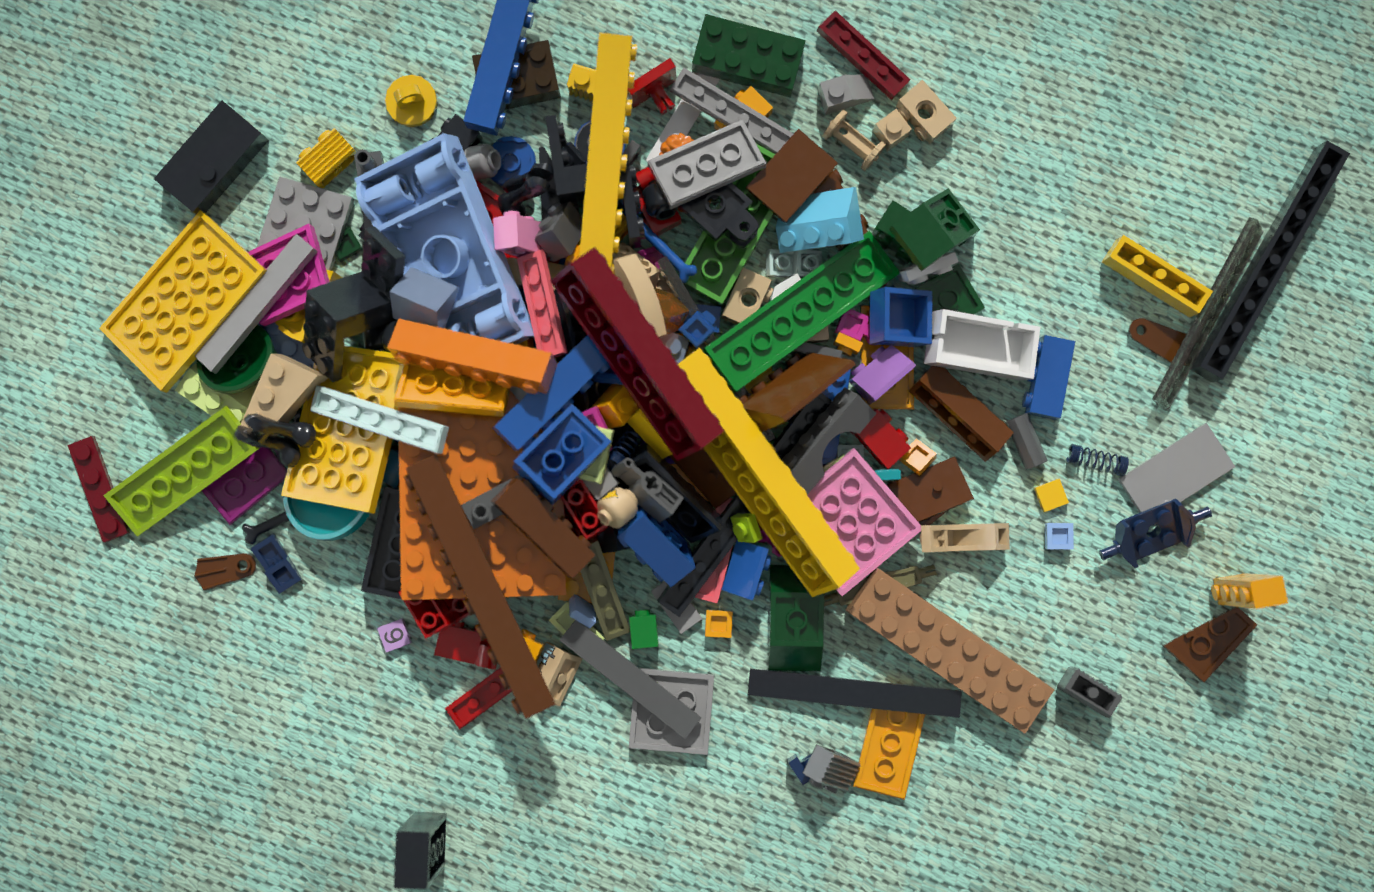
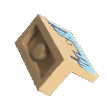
M546 642L536 664L555 704L560 706L582 658L564 651L550 642Z

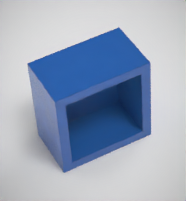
M891 287L871 291L870 344L920 347L932 344V291Z

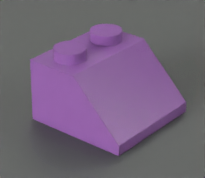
M890 345L887 349L881 346L871 355L874 359L867 366L861 363L851 372L854 377L849 382L869 405L875 402L916 366L893 345Z

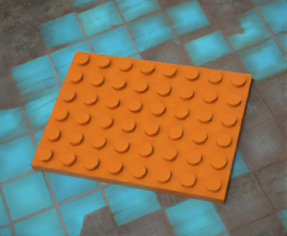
M511 390L504 416L519 402ZM398 407V411L449 427L442 454L399 441L401 600L467 598L464 589L458 591L451 577L456 574L452 564L446 566L439 552L444 549L440 539L434 541L427 527L432 524L428 514L422 516L416 504V500L420 499L416 489L410 491L404 479V476L408 474L406 468L436 454L460 505L519 475L513 469V463L524 450L520 448L518 451H514L492 429L503 417ZM540 428L533 435L535 439L543 433L542 429ZM560 498L553 505L554 510L552 511L558 518L564 517V502ZM504 514L476 529L472 528L504 597L566 595V575Z

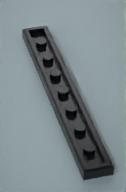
M750 668L747 695L960 718L962 691Z

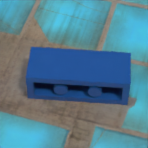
M1047 335L1039 338L1034 379L1027 380L1031 382L1029 392L1024 393L1022 407H1026L1025 413L1053 420L1061 418L1076 341Z

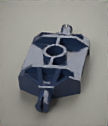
M1173 499L1119 521L1116 525L1113 545L1099 550V555L1103 561L1117 554L1122 555L1134 568H1138L1137 560L1181 542L1186 547L1191 546L1196 524L1199 521L1212 517V512L1208 506L1192 512L1187 510L1177 499ZM1156 525L1153 531L1147 533L1150 526Z

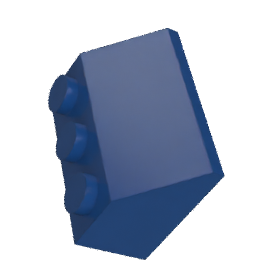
M638 505L637 515L621 528H617V538L624 547H630L634 550V554L639 562L643 565L647 563L652 568L654 576L660 582L664 580L672 587L695 569L689 542L666 519L659 523Z

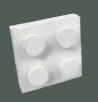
M955 252L946 253L923 271H920L914 264L899 270L900 273L897 277L899 282H907L908 285L912 283L913 285L928 279L927 274L940 275L953 269L951 265L959 261Z

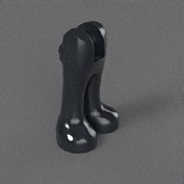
M536 163L527 173L515 175L505 181L503 190L506 193L498 197V205L502 215L504 216V212L518 211L521 216H525L526 207L523 202L538 197L549 190L550 184L548 182L554 176L553 167L547 163Z
M257 413L248 414L244 418L245 423L250 428L239 425L234 433V436L239 441L247 445L274 450L278 461L283 466L290 468L297 465L300 460L301 453L298 445L308 448L314 443L316 438V430L309 423L279 422Z

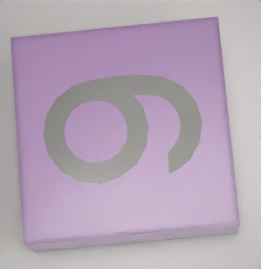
M403 618L377 628L386 653L412 643Z

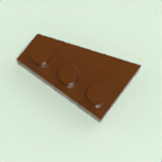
M1233 607L1162 646L1197 679L1205 682L1254 630L1257 624L1239 607Z

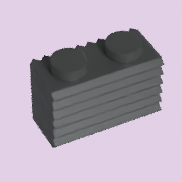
M571 201L563 204L558 202L552 205L547 211L549 216L538 225L540 230L535 240L538 241V244L541 245V248L544 249L547 257H550L552 262L571 255L580 241L579 239H581L583 218Z
M1073 666L1067 668L1057 685L1058 689L1107 718L1112 716L1122 699V695L1117 693V691L1112 690V688Z
M816 744L803 770V774L810 777L808 781L810 784L820 789L825 788L836 794L838 790L849 791L848 787L854 781L853 777H856V772H858V768L861 765L840 752Z

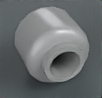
M489 144L470 146L464 151L475 180L492 178L501 167L499 152Z

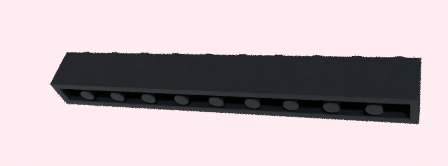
M1328 140L1314 148L1190 369L1191 371L1212 383L1224 379L1350 155L1349 152Z

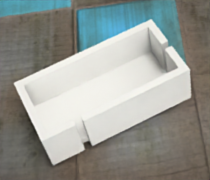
M945 309L933 311L932 344L926 345L924 364L1019 381L1034 379L1041 327L1023 323L1014 324L1012 321Z

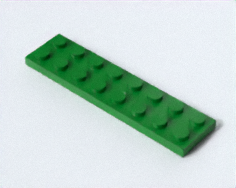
M870 231L863 235L864 240L848 245L703 349L717 371L726 380L733 393L870 295L871 291L879 289L900 273Z

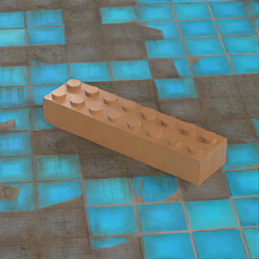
M876 568L869 574L845 610L1023 733L1027 732L1055 690L879 568Z

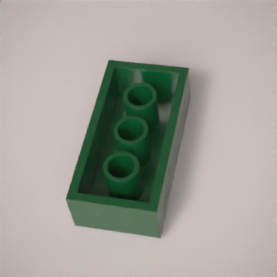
M705 14L692 61V72L747 87L752 86L755 89L791 98L806 40Z

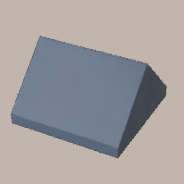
M411 267L390 291L393 318L445 329L460 287Z

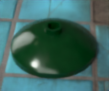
M256 325L217 374L211 372L197 359V371L201 380L210 389L225 394L238 393L251 388L259 382L270 354H274L272 339L261 326Z

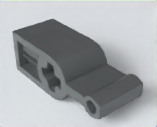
M626 457L614 466L611 471L615 477L621 478L629 485L628 489L637 498L638 505L659 523L670 517L684 498L655 472L648 471L643 473L634 465L633 460Z

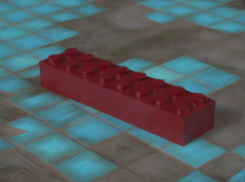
M596 247L572 261L550 280L677 461L702 449L724 432L718 417L710 411L701 393L693 387L687 373L679 367L672 357L671 350L660 340L654 326L646 320L640 311L638 303L630 297L621 279L613 273L608 266L605 256L599 253Z

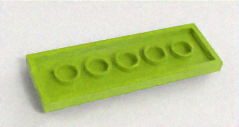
M226 405L103 496L138 537L260 447L247 445L234 436L237 427L241 423Z

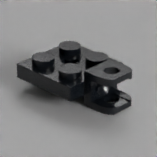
M729 183L678 206L715 241L725 233V236L735 245L745 248L757 236L758 222L747 211L752 206L753 201L733 183ZM719 199L721 201V208L718 210L710 209L709 200L716 201Z

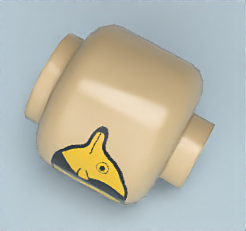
M614 488L598 501L597 508L599 512L597 515L599 520L605 526L621 528L637 515V498L628 489Z

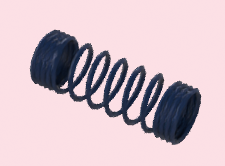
M630 425L618 442L615 443V447L609 452L606 466L610 471L616 466L610 459L618 464L623 460L622 458H626L618 452L617 448H621L629 454L631 459V454H635L634 449L637 450L638 444H642L643 439ZM628 433H632L636 438L640 439V443L630 438ZM624 438H628L637 447L633 448L629 443L625 442ZM620 443L626 444L629 448L633 449V452L630 453Z
M1071 444L1069 447V452L1071 450L1072 455L1071 458L1067 457V463L1076 465L1079 460L1078 465L1081 466L1083 454L1088 449L1089 455L1085 465L1086 468L1089 466L1092 452L1095 451L1096 457L1092 466L1093 470L1096 468L1098 455L1102 452L1103 459L1099 467L1100 471L1103 469L1105 457L1109 454L1110 461L1106 472L1110 471L1114 456H1116L1117 460L1113 474L1123 477L1127 472L1129 458L1120 455L1118 457L1117 454H1114L1111 457L1109 452L1104 455L1103 451L1097 453L1096 449L1090 452L1089 447L1083 450V447L1078 444Z

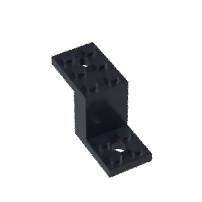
M556 115L545 116L558 200L561 204L571 201L573 205L584 204L587 164L570 166L567 149L562 148L567 146L563 123H558ZM627 158L626 172H620V182H625L623 202L630 247L634 249L641 247V240L645 239L643 218H637V214L641 213L639 192H633V188H637L635 166H629Z
M375 226L365 229L361 272L306 290V302L304 303L305 323L303 324L305 343H303L302 349L305 356L310 358L317 365L319 371L325 374L332 382L342 379L344 340L346 338L396 320L392 314L390 291L404 276L405 255Z

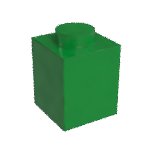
M650 609L634 611L635 616L629 617L632 649L659 647L656 614H650Z

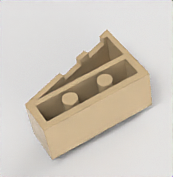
M271 353L244 418L248 414L257 413L263 417L289 423L304 402L313 396L312 393L315 391L316 385L319 386L328 377L320 371L290 357ZM243 418L240 426L250 428Z

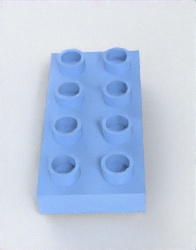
M443 133L354 178L357 184V199L363 212L372 222V225L405 255L404 275L412 267L460 287L445 329L515 345L534 337L529 314L505 254L495 250L494 226L457 136Z

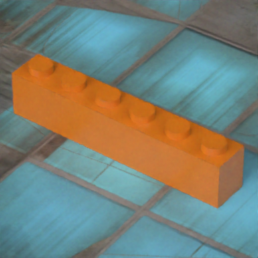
M398 319L387 347L394 360L404 365L414 363L430 371H434L435 368L444 370L452 376L467 375L478 382L493 381L501 387L511 388L515 386L531 394H537V392L547 394L557 367L551 352Z

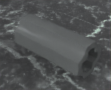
M1027 413L1005 422L1014 432L1011 437L1026 470L1048 461Z

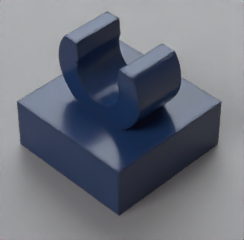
M796 754L787 759L802 785L806 784L810 777L803 774V770L811 754L801 761Z

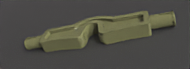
M934 564L919 569L918 566H912L901 570L885 572L905 587L920 584L923 578L937 575L936 570L926 573V571L936 569ZM867 577L843 596L837 590L835 593L825 595L824 600L831 598L832 600L824 602V607L839 603L841 606L850 604Z

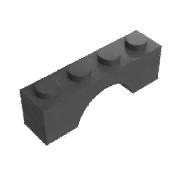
M845 387L834 397L825 411L817 417L808 431L799 438V441L790 452L782 458V462L789 467L792 476L805 489L807 494L825 475L822 457L828 443L834 437L844 432L860 434L877 414L858 394Z

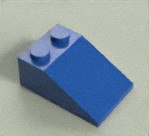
M571 404L514 460L513 469L522 478H525L553 506L612 441Z

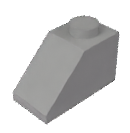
M843 75L820 82L818 87V94L825 115L874 100L868 78L864 75Z

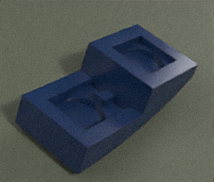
M274 533L251 547V551L265 569V575L279 594L302 580L297 568Z

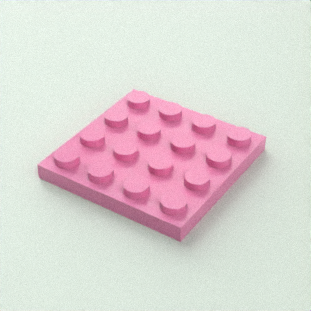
M855 448L824 472L825 475L807 494L813 505L821 511L829 527L837 533L845 549L853 555L856 564L860 568L848 581L836 589L841 596L845 595L921 531L919 522Z

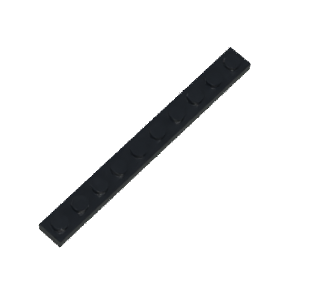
M822 392L795 414L774 442L773 446L776 454L781 460L796 445L799 438L814 424L817 417L831 404L832 400ZM737 493L721 513L722 530L703 538L692 552L695 569L672 587L668 585L657 599L658 603L678 617L682 615L737 541L730 517L738 513L751 514Z

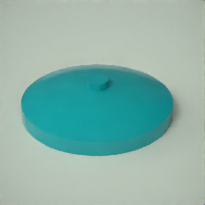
M283 496L284 508L292 525L302 534L322 541H334L349 536L358 530L371 514Z

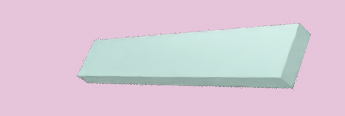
M316 385L310 409L311 412L440 454L443 453L449 429L448 426Z

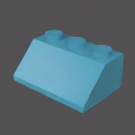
M856 187L811 194L786 224L778 218L776 232L780 253L849 244L864 240Z

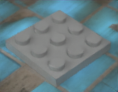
M279 176L257 247L309 223L315 228L326 270L332 271L355 199Z
M640 668L700 715L701 719L686 739H684L633 699L629 748L708 755L714 674Z

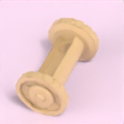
M843 109L834 120L832 119L822 137L825 140L832 135L864 160L861 169L866 171L874 161L879 159L880 153L887 144L884 141L877 145L873 144L845 121L848 112ZM841 128L846 129V130H847V134H846V135H842V134L839 132V129H841Z

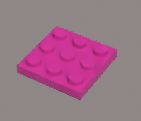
M309 223L248 251L266 270L296 234L318 251L261 319L259 324L263 326L272 324L304 309L306 290L330 282L315 228Z

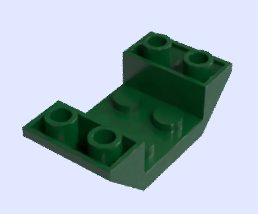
M949 188L923 202L889 228L895 240L902 245L910 256L911 261L920 271L934 264L956 246H962L974 238L980 231L979 227Z
M770 565L768 670L821 671L824 647V593L812 597L789 565Z

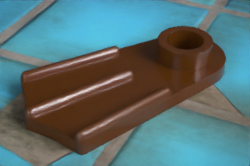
M1144 318L1135 319L1131 322L1129 326L1130 337L1171 364L1175 363L1182 356V353L1186 352L1184 345L1186 347L1187 334ZM1138 326H1142L1144 329L1142 335H1139L1136 331Z
M245 553L197 559L194 577L200 583L202 589L206 591L252 575L256 569V561L251 555ZM242 560L247 562V568L244 571L239 568V563Z

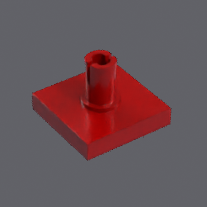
M671 58L634 80L633 89H628L627 99L632 100V108L637 107L649 98H652L662 115L667 113V108L670 111L675 107L674 102H672L664 90L676 80V66Z

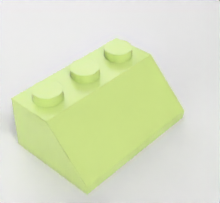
M196 363L187 371L175 391L211 416L227 405L241 423L258 383L242 392L232 394L219 393L210 389L201 380Z

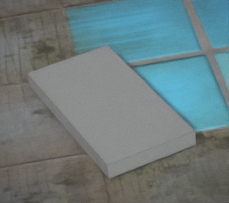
M742 119L650 159L647 165L670 209H673L765 168L767 163Z
M1204 423L1138 465L1123 477L1118 478V481L1138 512L1141 513L1173 499L1182 502L1235 468V465L1208 424Z

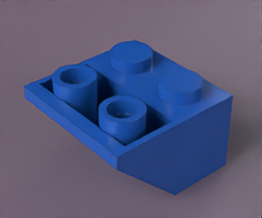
M737 540L721 590L749 600H753L755 595L760 596L764 581L760 580L762 570H768L772 558L771 555H768L769 549L748 542H738Z

